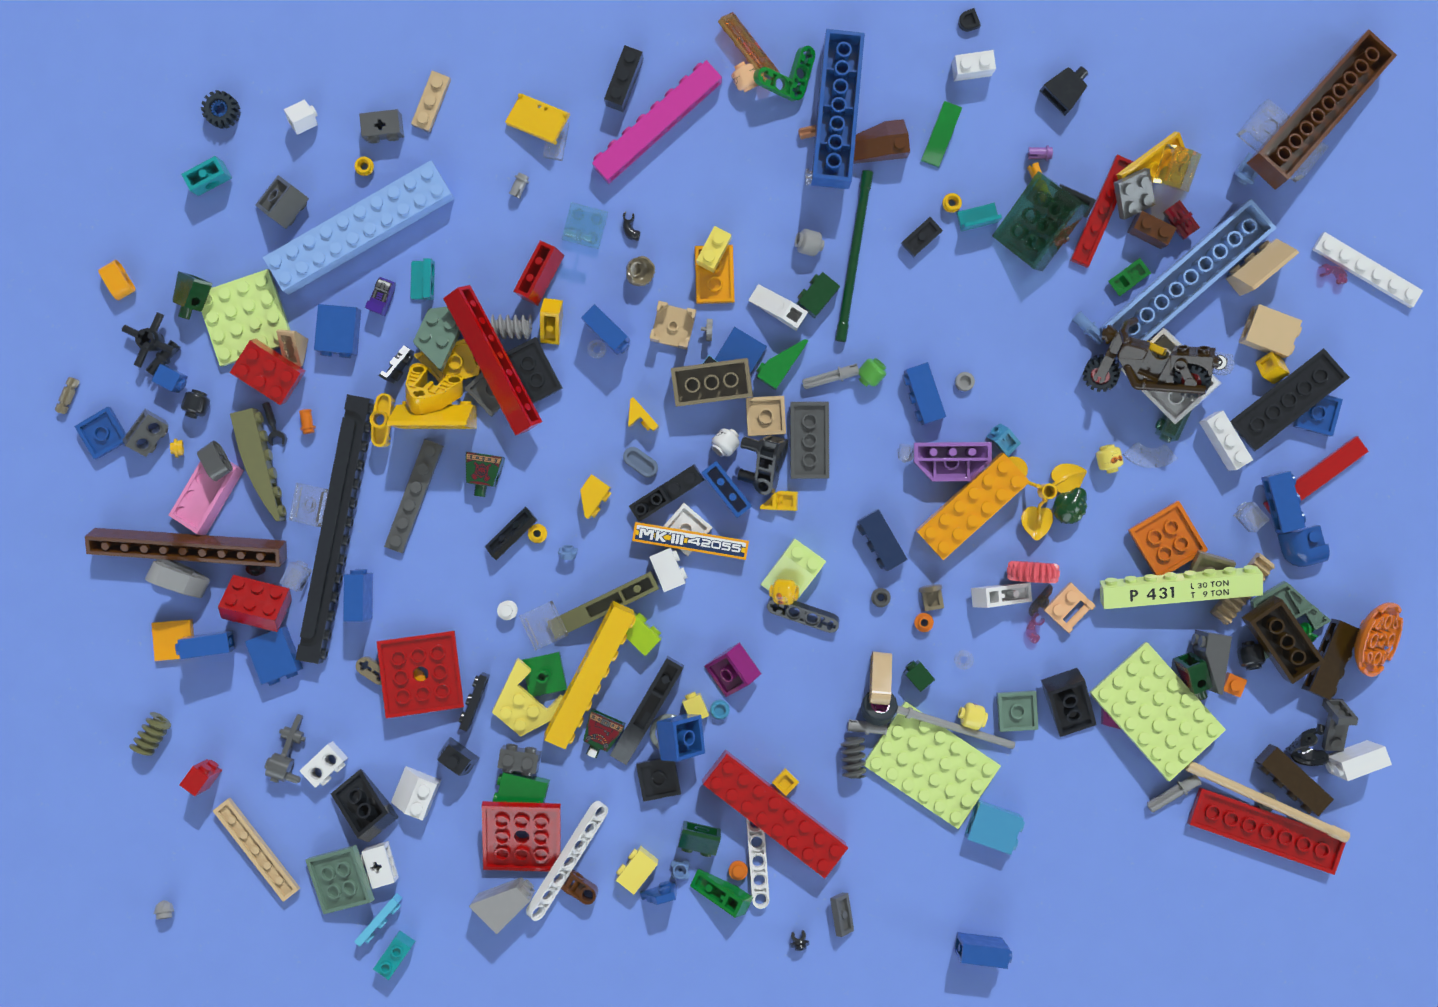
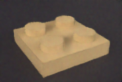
M784 396L746 398L748 436L786 434Z

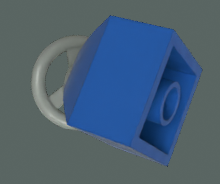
M664 714L653 721L650 727V738L654 746L659 749L661 760L678 762L705 754L701 715L683 714L677 716L674 714ZM656 727H657L658 740H657L656 735H655Z

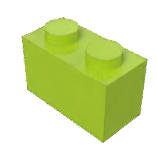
M634 612L636 621L632 628H628L626 639L646 656L662 639L660 636L661 632L654 625L650 627L646 623V617L640 612L638 614Z

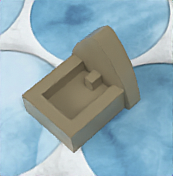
M941 584L927 585L919 588V592L922 594L924 611L944 608Z

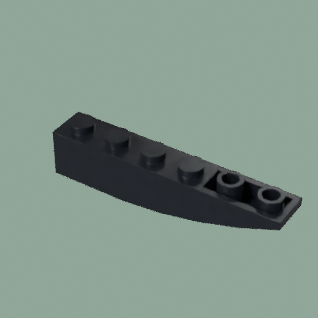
M667 656L611 752V757L627 765L682 672L683 664Z

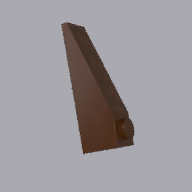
M904 119L884 121L856 134L853 164L908 158L910 144Z

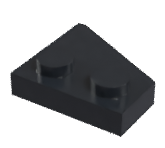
M403 346L389 362L391 366L387 372L382 371L379 377L391 383L399 381L403 375L402 370L405 365L408 366L412 362L414 351Z

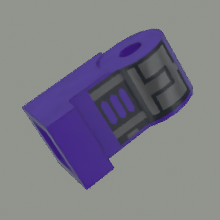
M379 277L365 308L386 316L396 283Z

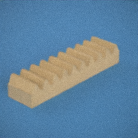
M1256 553L1247 564L1260 569L1263 573V581L1266 580L1265 577L1270 574V571L1275 568L1274 564L1261 553ZM1251 596L1220 599L1210 613L1223 624L1228 625L1232 623V619L1237 616V612L1242 610L1241 607L1247 604L1246 601L1251 599Z

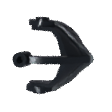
M1317 724V728L1304 731L1290 746L1285 748L1295 762L1306 766H1319L1328 763L1329 756L1325 751L1309 748L1317 744L1318 738L1315 734L1323 735L1325 726Z

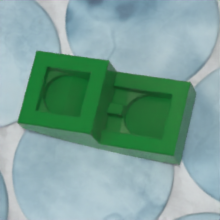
M1139 258L1108 282L1116 293L1121 296L1150 275L1151 272L1141 258Z

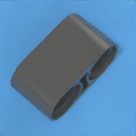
M212 441L197 451V455L206 473L212 480L218 481L233 470L226 453L218 442Z

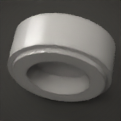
M962 372L955 378L956 388L963 392L972 389L975 384V379L969 372Z

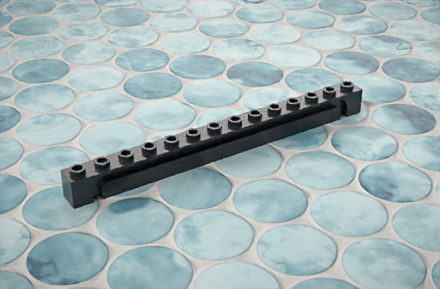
M349 394L346 397L345 414L342 418L300 633L301 640L300 644H298L295 659L315 664L324 662L328 656V649L326 647L327 642L330 641L332 636L330 626L336 616L334 606L339 600V592L337 590L338 585L343 580L341 570L347 559L345 549L350 543V536L348 534L349 529L352 528L354 523L352 513L353 509L357 507L358 499L356 498V493L361 487V479L359 477L360 472L365 467L363 457L369 446L367 436L371 433L369 418L373 413L374 400Z

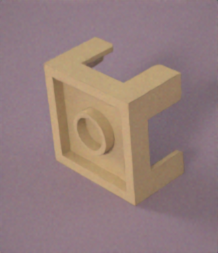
M658 301L654 327L651 330L650 341L688 350L697 313L696 310L691 308L686 310L670 306L667 302Z

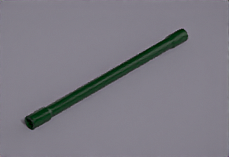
M862 170L860 193L844 293L835 341L846 342L849 315L868 197L873 179V171Z

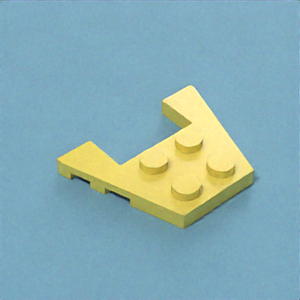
M517 658L492 709V713L521 737L551 721L563 696L560 694L548 708L541 704L519 685L531 672V668Z

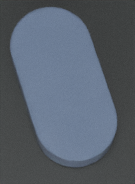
M629 447L625 450L623 459L634 470L645 477H653L657 473L658 465L651 457L636 447Z

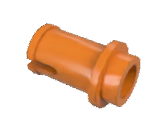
M311 409L299 411L302 425L300 430L303 434L315 432L316 426L313 425Z

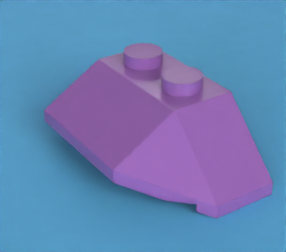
M992 442L914 443V463L932 482L972 481L992 462Z

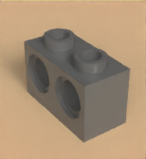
M144 409L122 440L125 446L146 457L155 450L160 437L163 438L166 435L168 424L166 420ZM151 423L158 424L154 429L148 428ZM139 439H146L144 444H137Z

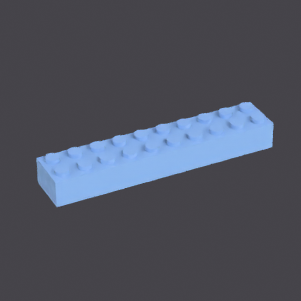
M429 161L269 253L263 259L282 291L289 295L454 200V197L433 162Z
M1252 199L1248 200L1099 329L1103 332V328L1111 325L1119 332L1125 320L1137 317L1139 322L1129 328L1128 335L1129 337L1147 341L1272 233L1276 226Z

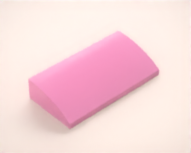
M200 461L168 516L194 533L206 535L244 470L230 462L233 470L218 481H214L208 476Z

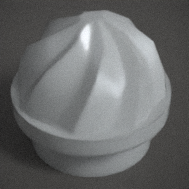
M165 900L159 902L154 910L156 920L172 918V912H174L173 905Z

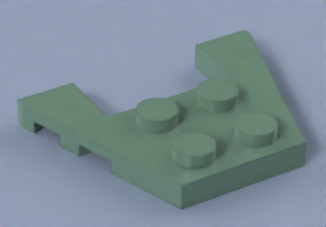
M1285 581L1265 591L1263 595L1250 600L1253 610L1273 595L1281 598L1296 619L1305 615L1311 627L1315 630L1331 622L1327 616ZM1264 651L1265 659L1269 658Z

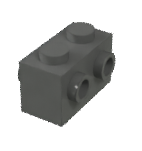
M515 744L503 745L500 749L497 768H501L506 773L519 771L521 775L532 776L539 770L542 751H538L534 747L520 748Z

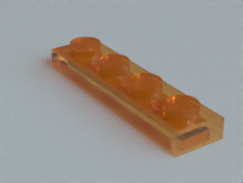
M734 12L724 15L719 19L718 23L745 56L746 60L753 64L755 70L768 67L780 73ZM761 73V76L763 77V80L768 79V78L764 77V73Z

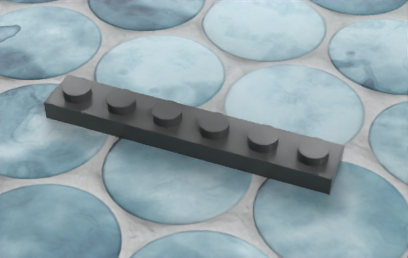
M424 439L384 547L404 553L444 446Z

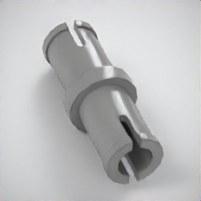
M849 719L848 732H864L865 735H869V733L886 735L887 724L876 726L867 721Z

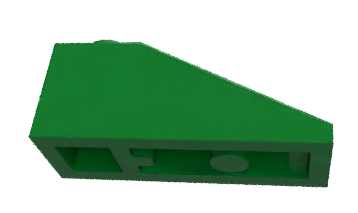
M808 340L800 341L770 358L765 364L762 362L756 370L758 373L757 379L776 391L808 343Z
M701 869L697 870L690 884V887L734 918L746 914L753 899L751 895L738 886Z

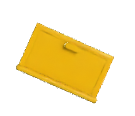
M519 93L518 99L505 123L556 145V140L566 124L570 113Z

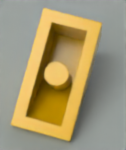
M543 299L540 310V343L559 345L563 319V300Z

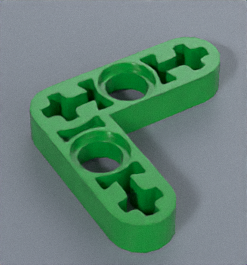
M804 46L797 50L789 77L768 67H762L754 72L753 78L755 83L790 101L802 99L816 54L811 46ZM799 68L802 69L804 73L802 79H800L797 76V70ZM761 73H764V77H766V78H768V79L763 80V77L761 76ZM777 79L782 81L783 87L781 90L776 87Z

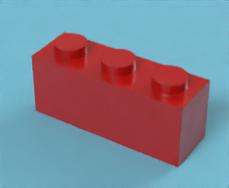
M540 240L513 292L522 299L538 306L565 255L555 246Z

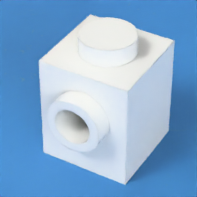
M305 99L284 109L287 121L297 135L318 125L315 118L318 116L312 105L309 106Z

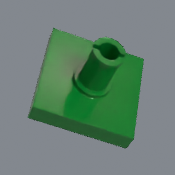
M560 651L522 659L531 668V672L525 679L528 692L533 697L567 690Z

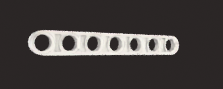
M595 801L589 807L527 906L526 914L533 921H538L545 915L570 875V872L605 819L608 807L601 801ZM601 807L600 812L595 815L596 811ZM591 824L590 828L585 831L586 827ZM581 840L580 844L575 847V844ZM570 857V860L564 864L566 859ZM558 874H560V876L558 877V879H556V880L554 881V878H555ZM547 891H549L548 895L545 896V897H543L544 894H545ZM539 907L538 911L533 914L534 910Z
M746 818L752 902L756 908L763 909L769 904L765 832L759 827H752L750 821ZM754 837H760L762 843L760 846L755 847L751 844V840ZM755 856L763 858L761 865L756 866L753 864L752 861ZM757 875H762L765 878L761 885L754 883V878ZM759 894H763L766 897L765 902L762 904H758L755 901L756 896Z

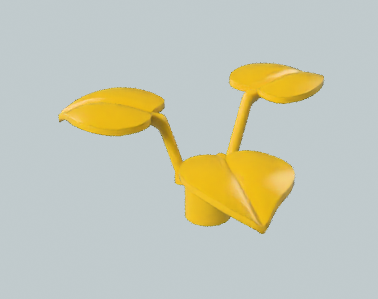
M1008 457L1026 476L1028 467L1025 461L1019 457ZM1060 464L1051 472V478L1054 481L1052 484L1028 483V485L1038 488V496L1042 498L1038 507L1030 506L1026 508L1021 516L1023 528L1034 540L1037 541L1045 536L1053 522L1052 511L1049 508H1041L1042 505L1047 502V499H1053L1057 495V491L1065 493L1070 492L1074 488H1080L1087 470L1074 464Z

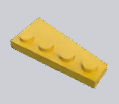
M1174 131L1116 174L1118 180L1143 168L1150 169L1152 183L1157 181L1162 176V171L1166 167H1170L1185 150L1180 132Z

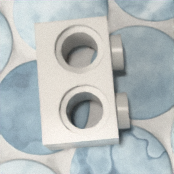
M332 741L313 757L300 772L315 788L320 784L324 786L332 779L330 775L334 771L338 773L346 765L344 762L348 757ZM329 755H333L336 758L335 764L329 761ZM315 768L321 770V777L315 774Z

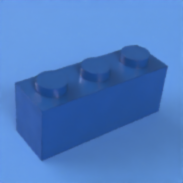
M926 362L906 369L902 378L905 386H909L911 393H908L911 404H915L917 410L915 411V417L917 421L924 425L945 418L946 414L929 363Z
M717 461L701 472L736 518L752 507Z
M1291 471L1261 477L1275 532L1286 533L1305 528L1306 517L1301 511V498L1296 492V479Z

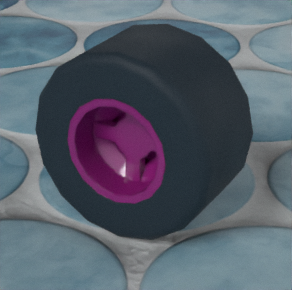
M867 692L861 704V712L864 719L876 726L889 723L897 711V701L892 692L890 705L869 703V692Z

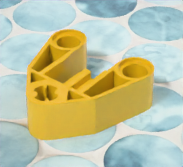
M422 363L412 364L405 383L406 401L410 411L417 415L441 410L463 395V377L460 374L451 373L436 386L433 381L428 383L426 365Z

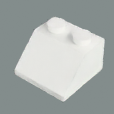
M405 766L391 803L404 814L423 821L428 815L441 780Z

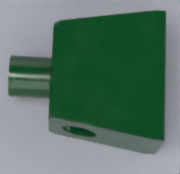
M178 271L172 299L174 303L181 306L178 317L190 320L192 310L200 312L203 310L212 287L211 282Z

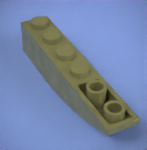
M255 408L230 413L239 453L256 492L276 521H285L287 512L285 506L281 503L282 491L277 486V471L272 466L271 460H273V455L267 446L268 435L263 429L262 423L264 418L262 413L259 412V409Z
M652 571L548 622L555 637L558 638L605 616L612 601L625 606L658 590L660 587Z

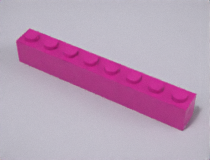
M707 60L703 64L701 62L694 67L692 74L689 76L685 75L675 89L671 88L665 93L663 100L660 102L656 101L646 115L642 114L637 118V123L634 126L627 127L618 140L614 139L608 144V149L605 152H599L593 158L592 164L594 169L608 184L616 179L722 83L721 75Z

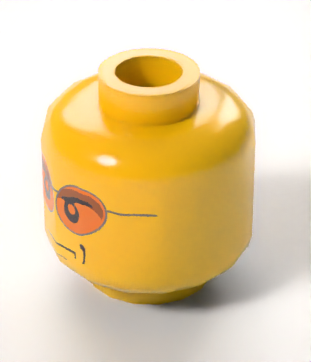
M777 579L770 586L769 595L776 604L791 605L794 601L798 600L799 587L793 580Z

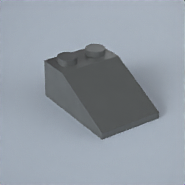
M1195 630V634L1192 635L1191 639L1192 649L1195 655L1206 661L1212 683V688L1208 690L1223 695L1232 637L1219 633Z

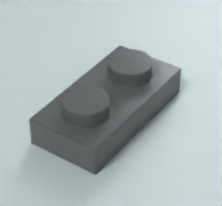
M842 892L830 898L835 932L838 937H843L854 931L849 895Z

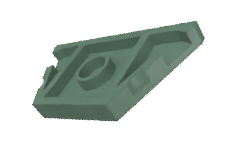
M447 307L428 309L413 340L414 345L441 372H443L461 333Z

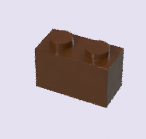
M1141 211L1135 215L1127 233L1162 249L1169 245L1177 228Z

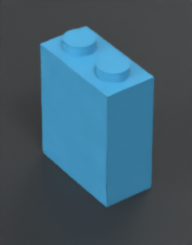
M978 800L973 808L964 836L967 840L1011 855L1012 851L1017 848V837L1024 828V818L1018 813Z

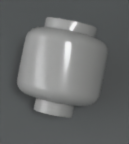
M803 229L796 235L795 247H797L799 253L816 256L819 251L823 250L824 240H822L820 232Z

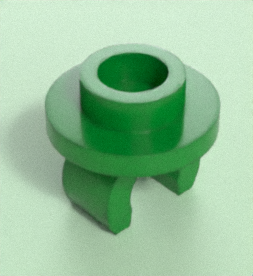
M1303 622L1300 624L1309 639L1314 642L1318 638V635L1312 633L1315 629L1309 623Z

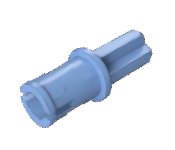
M1081 311L1072 319L1084 331L1083 333H1087L1098 345L1105 341L1102 340V332L1095 326L1096 323H1092Z

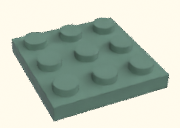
M357 845L312 856L305 860L323 914L371 903L375 900Z

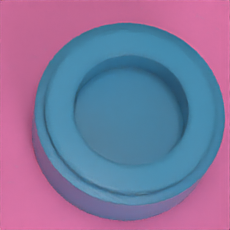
M719 699L712 703L710 711L714 718L724 719L728 716L730 709L726 701Z

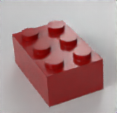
M253 339L248 342L229 373L277 404L282 405L287 402L306 371L258 339Z
M233 575L218 605L221 619L278 632L292 601L290 588Z

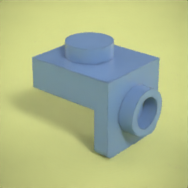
M1251 153L1246 155L1234 172L1238 176L1236 180L1244 185L1247 183L1253 185L1254 179L1258 175L1247 164L1248 160L1253 156Z

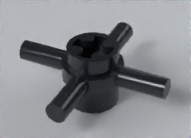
M156 313L150 328L138 331L127 325L122 327V332L135 337L136 344L141 348L133 365L141 368L148 351H159L161 349L171 355L176 353V348L166 344L163 335L158 332L164 318L163 314Z

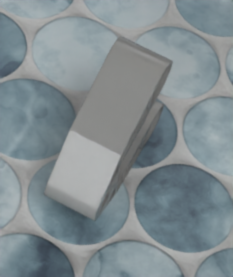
M156 559V561H153L145 577V580L152 584L197 598L203 597L210 582L209 578L175 560Z

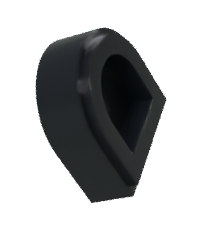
M975 8L964 11L960 15L958 25L961 30L970 32L981 27Z

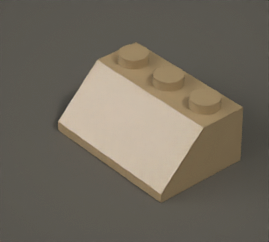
M1278 239L1270 242L1266 240L1258 247L1260 250L1257 253L1252 252L1243 259L1245 263L1241 266L1238 264L1229 271L1230 275L1225 279L1239 296L1258 288L1299 253L1298 250Z

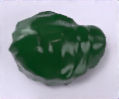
M1074 488L1070 492L1059 494L1054 501L1053 507L1056 519L1065 524H1073L1081 520L1087 509L1086 491L1082 488Z

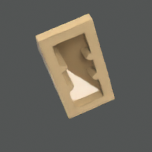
M278 329L276 332L282 356L302 367L308 338L296 331Z

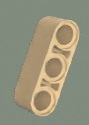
M872 651L869 703L890 705L892 653Z

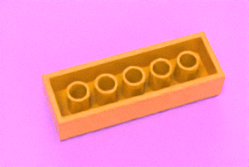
M1000 453L972 481L964 485L915 531L944 560L1030 481L1004 453Z

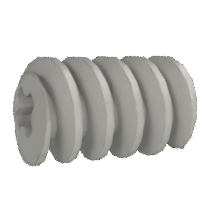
M492 314L491 325L498 338L501 335L502 339H506L508 335L510 339H513L516 334L517 339H521L523 335L525 339H529L532 332V316L530 315L529 319L526 320L525 316L522 315L521 320H518L517 315H514L513 320H510L509 315H506L505 320H503L501 314H499L498 319L495 320Z

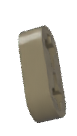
M368 656L360 658L356 662V670L375 684L382 685L381 680L378 679L379 675L375 673V671L380 673L379 662ZM368 661V666L372 668V670H370L369 668L363 670V665L361 664V662L364 663Z

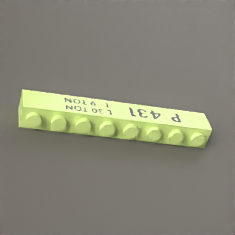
M1246 565L1244 568L1226 567L1223 570L1205 569L1201 572L1185 571L1179 574L1168 572L1157 576L1154 574H1147L1144 577L1127 576L1124 579L1106 578L1100 581V602L1104 609L1263 595V573L1258 567L1253 565Z

